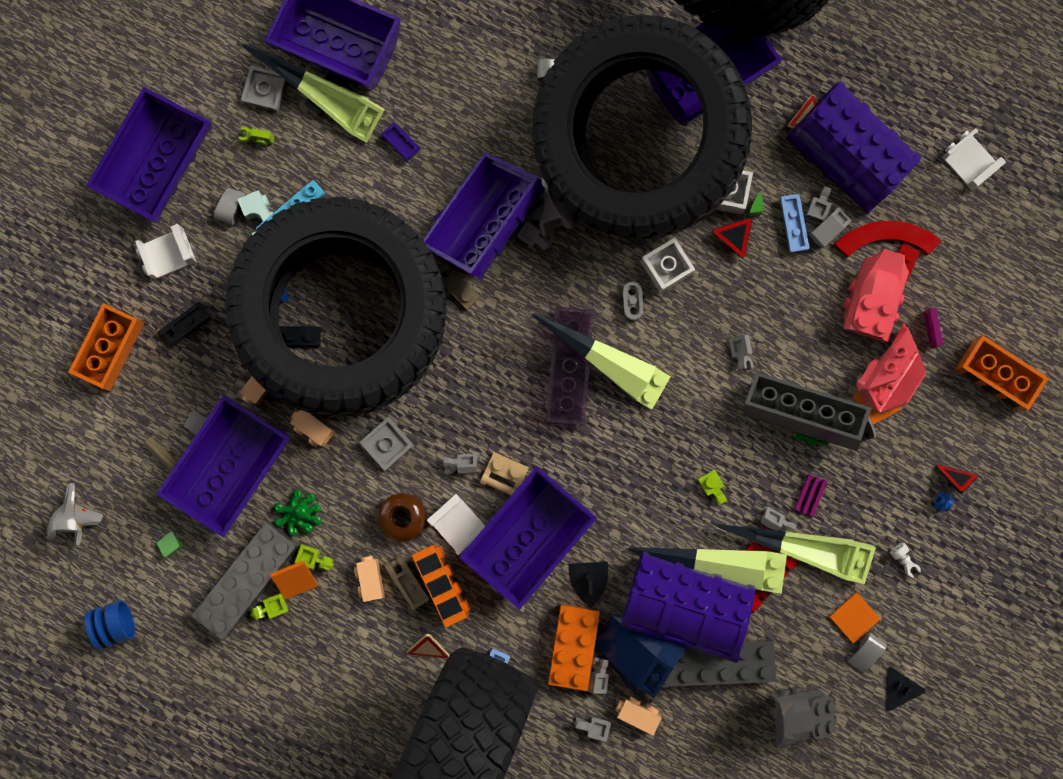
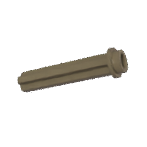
M153 437L145 441L144 446L168 470L172 471L178 462Z

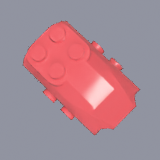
M882 249L876 255L864 258L855 280L852 279L849 285L850 297L846 298L843 308L846 309L844 313V330L888 343L893 324H896L899 318V313H897L898 307L904 301V295L902 294L909 274L905 264V255Z
M905 323L902 324L892 345L879 360L875 359L868 364L866 371L856 384L863 402L879 413L907 405L927 374L917 346Z

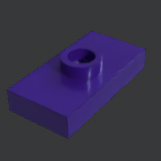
M395 122L381 133V136L406 162L421 150Z

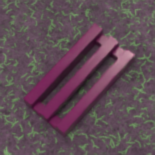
M929 308L923 314L930 347L936 348L944 345L937 308Z
M808 474L794 510L813 517L827 481ZM811 480H814L806 503L802 509L800 507L807 492V489L809 487V484ZM818 483H821L809 512L807 510L809 508Z

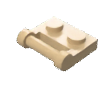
M493 452L480 484L484 486L489 485L509 494L511 497L522 484L529 467ZM491 472L515 482L514 488L490 478Z

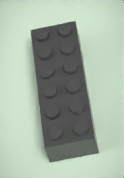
M756 372L744 404L743 415L857 451L871 407Z
M265 522L196 609L192 617L219 639H227L273 580L270 574L283 569L301 545L272 522Z
M770 639L744 640L737 663L686 648L662 687L776 682L774 641Z

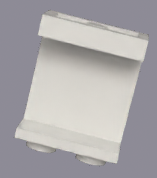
M974 129L971 133L967 130L958 138L960 142L957 145L953 142L945 149L946 154L942 157L971 191L1006 163L1002 157L995 161L974 138L973 135L978 132L977 129Z
M178 224L171 226V233L145 244L139 240L135 241L138 247L136 248V253L144 263L142 265L143 271L154 280L197 262L185 231Z
M457 494L427 520L453 547L457 555L461 552L463 553L485 527Z

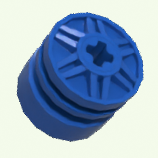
M123 600L107 604L105 608L98 607L96 610H89L85 614V629L95 649L102 650L113 646L115 642L119 644L134 639V620L128 605Z

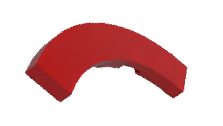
M877 221L850 231L838 240L834 246L848 258L853 252L869 243L897 240L916 247L928 256L942 240L928 230L914 224L901 221Z

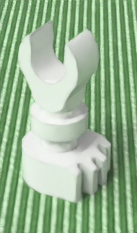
M903 542L899 543L890 551V554L895 560L899 559V563L904 566L905 573L908 576L914 577L910 569L914 567L918 572H921L920 567L910 560L907 554L909 551L907 545Z

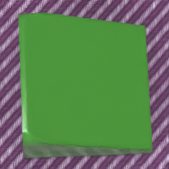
M761 193L756 195L747 217L760 216L763 213L764 207Z
M173 531L157 542L164 558L171 557L184 547Z

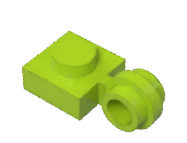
M301 544L295 563L304 561L308 568L315 569L318 562L320 563V568L330 570L334 566V559L327 556H322V559H320L321 550Z
M282 593L263 600L265 608L262 609L260 605L250 609V617H253L255 621L265 617L264 612H267L269 619L288 612L289 610Z

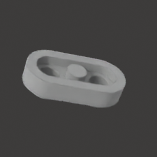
M629 282L624 286L622 292L624 315L627 319L635 321L643 314L642 288L636 282ZM631 289L635 291V295L631 296L628 293V291ZM635 308L637 313L631 314L630 309Z

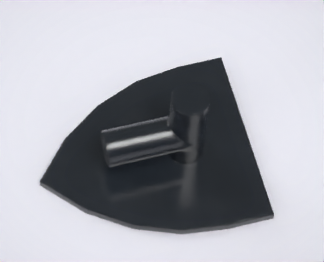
M608 562L569 564L570 579L575 592L584 603L592 608L605 591L608 581Z

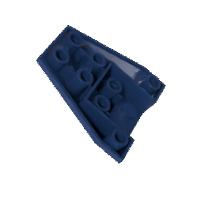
M612 614L597 638L595 647L606 660H609L608 663L630 690L642 700L651 704L687 647L620 627L623 617Z

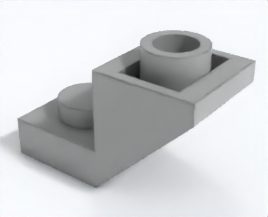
M838 207L810 236L823 249L852 220Z

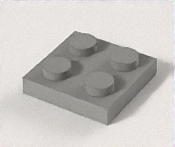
M250 66L241 102L278 112L287 81L275 71Z
M387 417L360 441V444L384 471L389 469L414 446L390 417Z

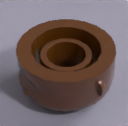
M406 493L391 495L383 502H380L377 514L378 526L381 532L393 541L405 542L423 535L422 531L427 522L426 509L423 503L413 495ZM400 508L407 509L411 515V520L405 527H399L393 520L395 511Z

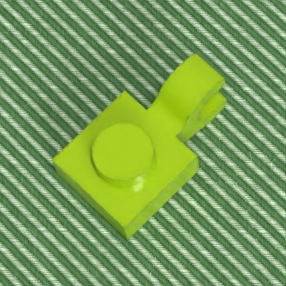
M241 127V131L247 132V135L245 137H238L243 143L254 139L257 144L264 146L267 143L273 144L275 138L270 131L254 128L251 130L247 127Z
M715 470L698 479L707 496L713 494L719 505L727 501L725 495L720 490L724 487V484Z

